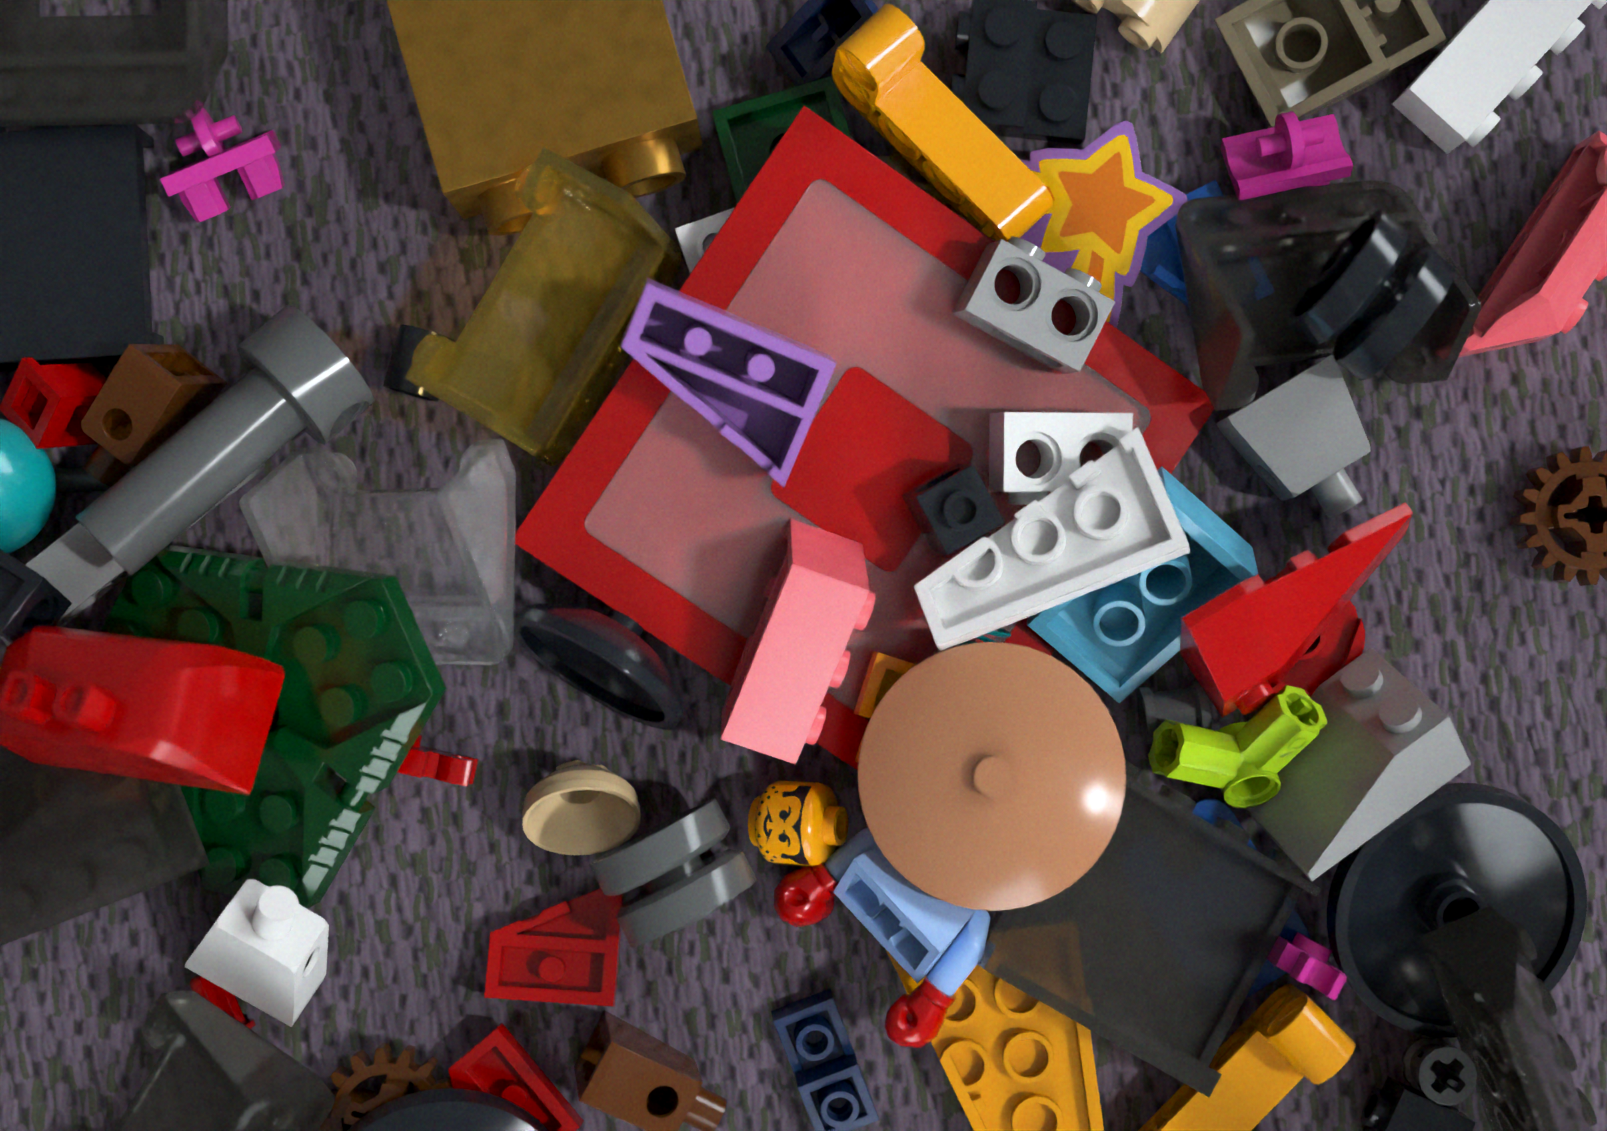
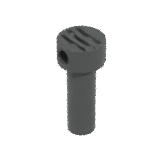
M287 304L238 345L237 351L250 370L76 516V519L128 575H134L302 430L317 442L326 445L374 403L375 399L370 388L346 355L320 327L296 307Z

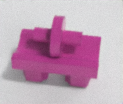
M201 107L190 112L195 131L176 138L175 141L183 157L202 149L206 152L207 157L173 170L167 176L160 178L168 197L178 193L186 209L195 221L200 223L231 208L217 179L220 175L237 169L251 200L283 188L285 183L280 163L275 154L281 148V144L273 129L226 149L223 140L242 133L238 119L235 115H232L214 123L207 110Z
M1290 111L1277 114L1275 127L1222 138L1220 150L1237 199L1244 207L1266 203L1273 193L1295 188L1302 190L1306 194L1326 190L1332 180L1350 177L1352 173L1353 163L1342 145L1334 114L1299 121L1297 115Z

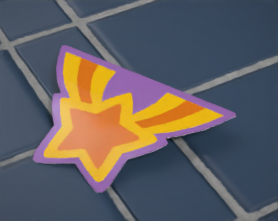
M1128 121L1115 124L1083 150L1047 148L1030 152V161L1021 160L1046 186L1054 201L1053 207L1021 239L1042 249L1046 253L1043 262L1065 273L1067 268H1074L1098 280L1102 284L1099 293L1115 301L1106 319L1115 328H1117L1121 312L1123 285L1129 287L1134 285L1141 270L1148 236L1182 211L1188 202L1187 195L1142 172L1136 134L1133 124Z

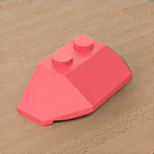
M1597 131L1576 145L1441 351L1443 354L1453 359L1537 342L1560 331L1564 334L1568 333L1583 316L1588 307V302L1582 297L1594 279L1601 281L1607 276V135Z

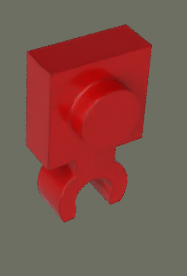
M419 734L397 773L419 778L428 777L451 784L468 786L469 784H474L479 759L420 746L423 735Z

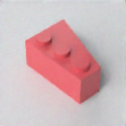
M790 518L784 538L788 540L787 554L777 578L769 577L763 596L768 597L767 603L754 635L749 634L722 709L721 739L796 765L804 744L814 745L821 733L826 716V708L821 706L828 687L838 689L845 677L851 654L850 651L845 650V647L853 629L863 631L873 610L875 593L869 592L862 543Z

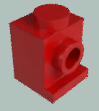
M22 357L0 404V411L11 423L21 428L28 435L36 449L97 444L96 441L82 431L81 421L107 378L92 363L40 365L33 357Z

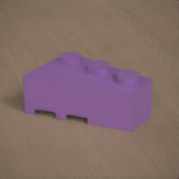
M649 278L645 281L621 342V347L685 403H688L729 441L735 446L737 445L764 468L780 485L785 486L837 364L831 355Z

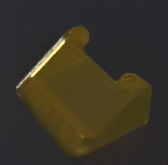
M543 147L535 162L528 165L522 171L515 187L516 198L522 201L525 207L533 213L457 341L453 342L446 337H438L435 334H429L424 337L413 353L412 366L405 379L547 465L554 466L563 461L570 453L629 356V353L621 347L622 337L646 279L649 278L670 287L680 266L681 250L630 193Z

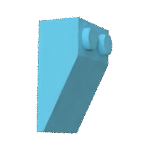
M1160 467L1157 472L1189 543L1190 553L1034 614L1027 619V625L1118 703H1121L1180 651L1182 617L1235 585L1258 574L1253 547L1163 467Z

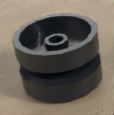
M1381 209L1372 213L1360 223L1328 257L1300 295L1287 320L1288 325L1313 345L1329 341L1338 335L1334 344V360L1360 381L1374 376L1407 346L1439 306L1450 288L1456 273V268L1427 245L1405 254L1408 246L1409 232Z

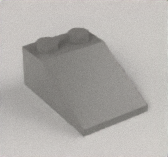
M1372 648L1365 651L1320 684L1310 697L1314 702L1322 706L1327 724L1320 730L1316 738L1278 772L1281 788L1277 795L1266 803L1243 808L1311 881L1322 875L1471 765L1450 716Z

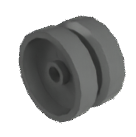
M716 798L703 802L651 828L589 864L605 895L618 896L645 884L647 890L622 905L616 915V919L632 948L648 943L668 933L677 932L700 921L720 909L725 902L736 897L757 881L745 854L741 850L727 849L704 860H701L699 856L722 841L731 828Z

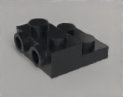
M973 0L970 12L959 11L955 50L966 51L964 74H952L950 90L996 136L1082 145L1086 136L1097 15L1037 9V1Z

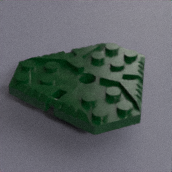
M168 545L134 575H129L100 631L216 645L257 656L283 667L285 678L250 795L159 781L158 784L162 791H166L168 796L166 802L170 811L174 810L177 816L175 822L179 831H183L185 834V845L206 890L236 895L247 879H255L268 887L284 886L289 888L296 894L299 905L305 908L318 904L322 900L376 808L366 799L370 793L374 794L389 787L447 689L396 575L292 561L274 563L270 565L269 569H265V558ZM336 772H337L340 776H342V777L346 780V782H345L343 779H341V778L336 774Z

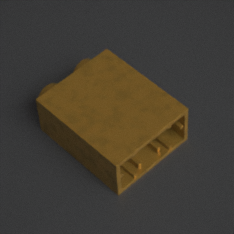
M386 0L442 192L463 219L483 214L490 235L517 234L544 226L558 219L563 214L557 194L558 191L605 177L612 198L618 200L643 197L668 189L680 183L686 177L680 155L703 149L697 115L662 0Z

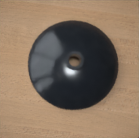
M532 604L516 609L510 618L508 627L521 646L543 666L572 687L603 706L644 725L671 730L679 723L683 716V708L678 689L662 658L640 638L643 632L642 627L627 615L616 610H610L606 616L589 608L574 604Z

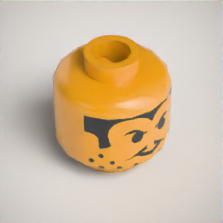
M775 781L765 788L761 796H757L753 800L749 810L748 834L750 841L759 848V851L767 861L775 864L818 866L821 863H825L835 851L836 846L843 845L847 837L848 814L843 806H838L837 798L829 786L818 782Z

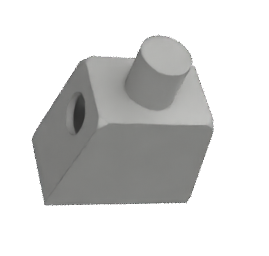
M1333 355L1317 362L1216 423L1221 433L1281 501L1294 498L1311 489L1328 519H1331L1363 500L1344 468L1371 452L1370 444L1338 363L1335 362Z

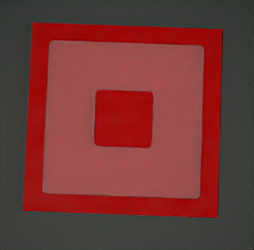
M804 105L679 289L682 293L831 355L837 362L785 486L780 485L764 468L737 445L735 446L698 411L688 403H685L633 358L510 541L614 610L627 615L644 630L729 686L732 684L749 634L754 635L767 603L768 597L763 596L769 577L777 578L787 554L788 540L784 538L790 518L862 543L869 592L875 593V602L864 630L853 629L845 650L850 651L851 654L841 685L838 689L830 686L827 689L821 704L822 707L826 708L825 721L816 741L818 745L858 771L859 763L855 761L870 718L854 714V710L873 652H879L916 665L940 652L914 585L983 536L990 537L1015 519L1014 514L1027 506L1008 504V492L989 491L990 413H1133V430L1137 427L1139 428L1156 469L1158 470L1160 467H1163L1172 474L1219 401L1107 321H1105L1080 372L1061 374L953 315L952 312L986 245L995 241ZM1001 269L995 277V292L1003 302L1014 304L1020 294L1019 280L1011 271ZM1058 300L1052 309V323L1060 333L1068 335L1075 326V312L1067 302ZM1029 440L1020 445L1015 456L1016 466L1024 476L1029 477L1034 474L1041 462L1039 449ZM1093 441L1088 442L1081 450L1079 458L1081 467L1090 460L1095 462L1103 456L1100 447ZM956 464H974L1005 523L949 555L932 552L902 495ZM1029 617L1002 627L1010 632L1011 636L1008 638L990 634L982 635L996 642L1029 647L1049 656L1055 650L1027 625ZM977 638L969 640L978 643L984 642Z

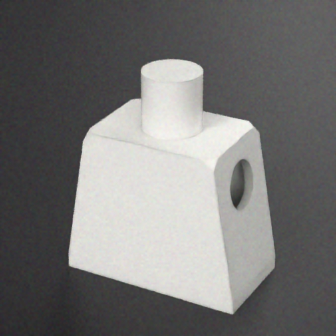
M247 879L189 957L185 967L292 1027L326 976L329 925L324 918L299 905L296 894L289 888L284 886L268 887L255 879Z

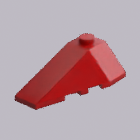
M1406 502L1342 533L1328 546V555L1318 559L1316 554H1311L1306 550L1290 558L1286 563L1287 567L1281 570L1272 579L1271 583L1265 585L1257 574L1235 585L1181 618L1180 655L1222 718L1236 709H1239L1242 715L1249 714L1265 705L1276 695L1273 687L1281 682L1404 537L1413 514Z

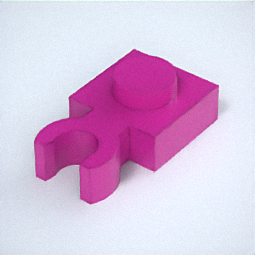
M1273 932L1262 953L1263 957L1276 967L1289 973L1297 981L1310 985L1333 1000H1336L1348 978L1344 972L1328 962L1333 952L1332 950L1297 932L1292 942Z

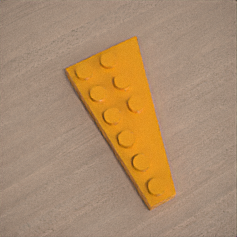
M1073 918L988 929L982 959L954 993L956 1000L947 1009L945 1020L937 1037L931 1040L939 1061L973 1130L1104 1131L1075 920ZM886 950L907 994H911L925 977L916 983Z

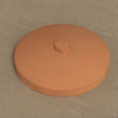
M981 642L961 645L941 651L912 667L895 682L877 705L867 725L859 754L858 788L861 807L867 826L883 855L902 876L925 893L947 903L969 909L995 911L1026 907L1042 902L1071 886L1092 867L1107 847L1119 821L1125 797L1126 770L1122 743L1116 725L1098 694L1081 676L1061 661L1035 649L1011 643Z

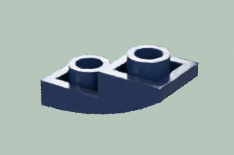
M831 989L771 1011L773 1023L795 1075L798 1091L814 1130L853 1131L879 1121L876 1107Z

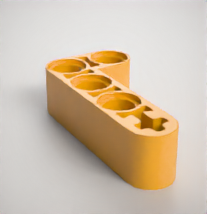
M884 4L836 49L831 72L835 86L842 96L971 225L994 241L1003 239L1009 242L1012 236L1021 238L1053 207L1054 201L1050 192L1041 180L921 62L925 42L920 31L912 20L899 8L892 4Z
M1292 984L1281 986L1253 1012L1138 1131H1252L1303 1077L1312 1084L1318 1085L1334 1076L1353 1054L1356 1046L1355 1042L1307 994Z

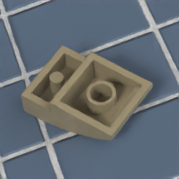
M1248 0L1214 19L1270 128L1275 127L1277 114L1293 111L1300 121L1442 49L1447 41L1426 0Z

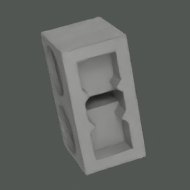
M1012 236L1009 242L1000 239L986 245L952 314L1061 374L1080 372L1115 301L1099 293L1102 284L1092 276L1074 268H1067L1065 273L1043 262L1046 253L1024 239ZM1001 269L1011 271L1019 280L1020 294L1014 304L1003 302L995 292V277ZM1058 300L1067 302L1075 312V326L1068 335L1060 333L1052 323V309Z

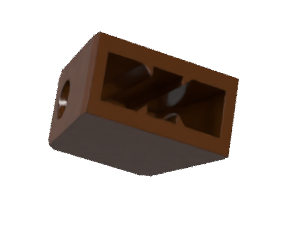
M129 344L81 421L82 431L98 443V446L84 464L85 470L99 482L112 487L127 474L131 467L137 466L211 404L227 382L179 344Z
M605 1010L574 1065L580 1102L645 1131H678L683 1122L700 1131H714L726 1108V1098L702 1087L703 1081L693 1058Z

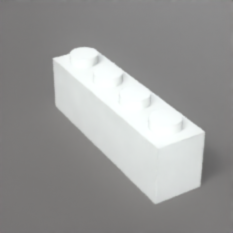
M1487 0L1392 105L1445 153L1449 154L1464 141L1475 147L1500 121L1501 118L1493 112L1499 103L1507 95L1514 101L1518 100L1542 75L1543 71L1535 65L1549 49L1556 55L1560 54L1585 28V25L1577 18L1591 3L1600 9L1607 3V0Z

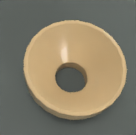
M580 760L566 762L557 766L556 771L537 782L527 793L522 811L523 831L527 838L544 850L565 855H590L618 847L636 833L641 817L638 796L634 788L625 779L609 771L603 765H589Z

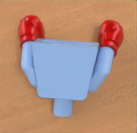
M864 828L833 852L825 863H821L818 866H803L785 875L774 889V908L782 921L795 927H803L816 924L822 919L827 918L834 908V897L837 896L916 983L925 977L911 994L904 993L889 1007L884 1021V1028L890 1040L901 1047L922 1048L937 1037L945 1020L947 1009L956 1000L954 993L982 959L988 935L990 916L987 910L969 909L947 903L913 885L883 855L874 841L869 828Z

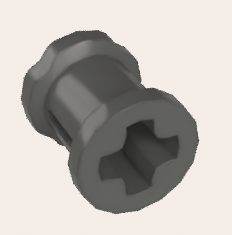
M1192 680L1187 688L1152 692L1149 686L1137 688L1138 718L1145 744L1153 743V732L1166 719L1212 729L1210 700L1198 680Z
M1439 1037L1417 1038L1407 1046L1402 1054L1404 1078L1410 1086L1422 1092L1427 1098L1437 1104L1447 1106L1459 1104L1471 1095L1476 1086L1477 1072L1470 1057ZM1420 1053H1424L1421 1058L1418 1057ZM1436 1060L1441 1061L1442 1067L1447 1071L1440 1080L1436 1079V1075L1430 1069ZM1454 1082L1458 1083L1457 1087H1452Z

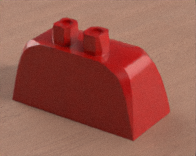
M48 625L36 626L6 646L0 664V745L32 763L250 795L285 678V672L281 665L266 659L216 645Z

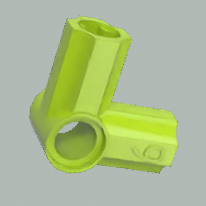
M1285 685L1248 722L1229 724L1217 731L1166 719L1153 732V743L1148 758L1153 773L1165 775L1168 778L1220 788L1223 798L1228 805L1237 808L1254 807L1268 802L1277 795L1281 788L1278 772L1319 735L1320 730L1327 724V720L1322 706L1314 702L1304 689Z

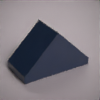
M807 0L766 47L794 86L832 76L831 72L836 49L879 9L873 0Z

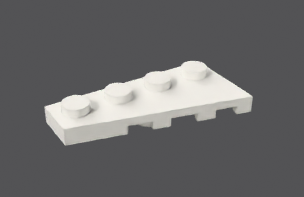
M1137 427L1121 438L1118 446L1097 461L1093 462L1090 460L1069 475V480L1039 502L1036 499L1014 514L1015 519L990 537L983 536L914 585L935 643L941 652L1190 553V546L1142 434Z

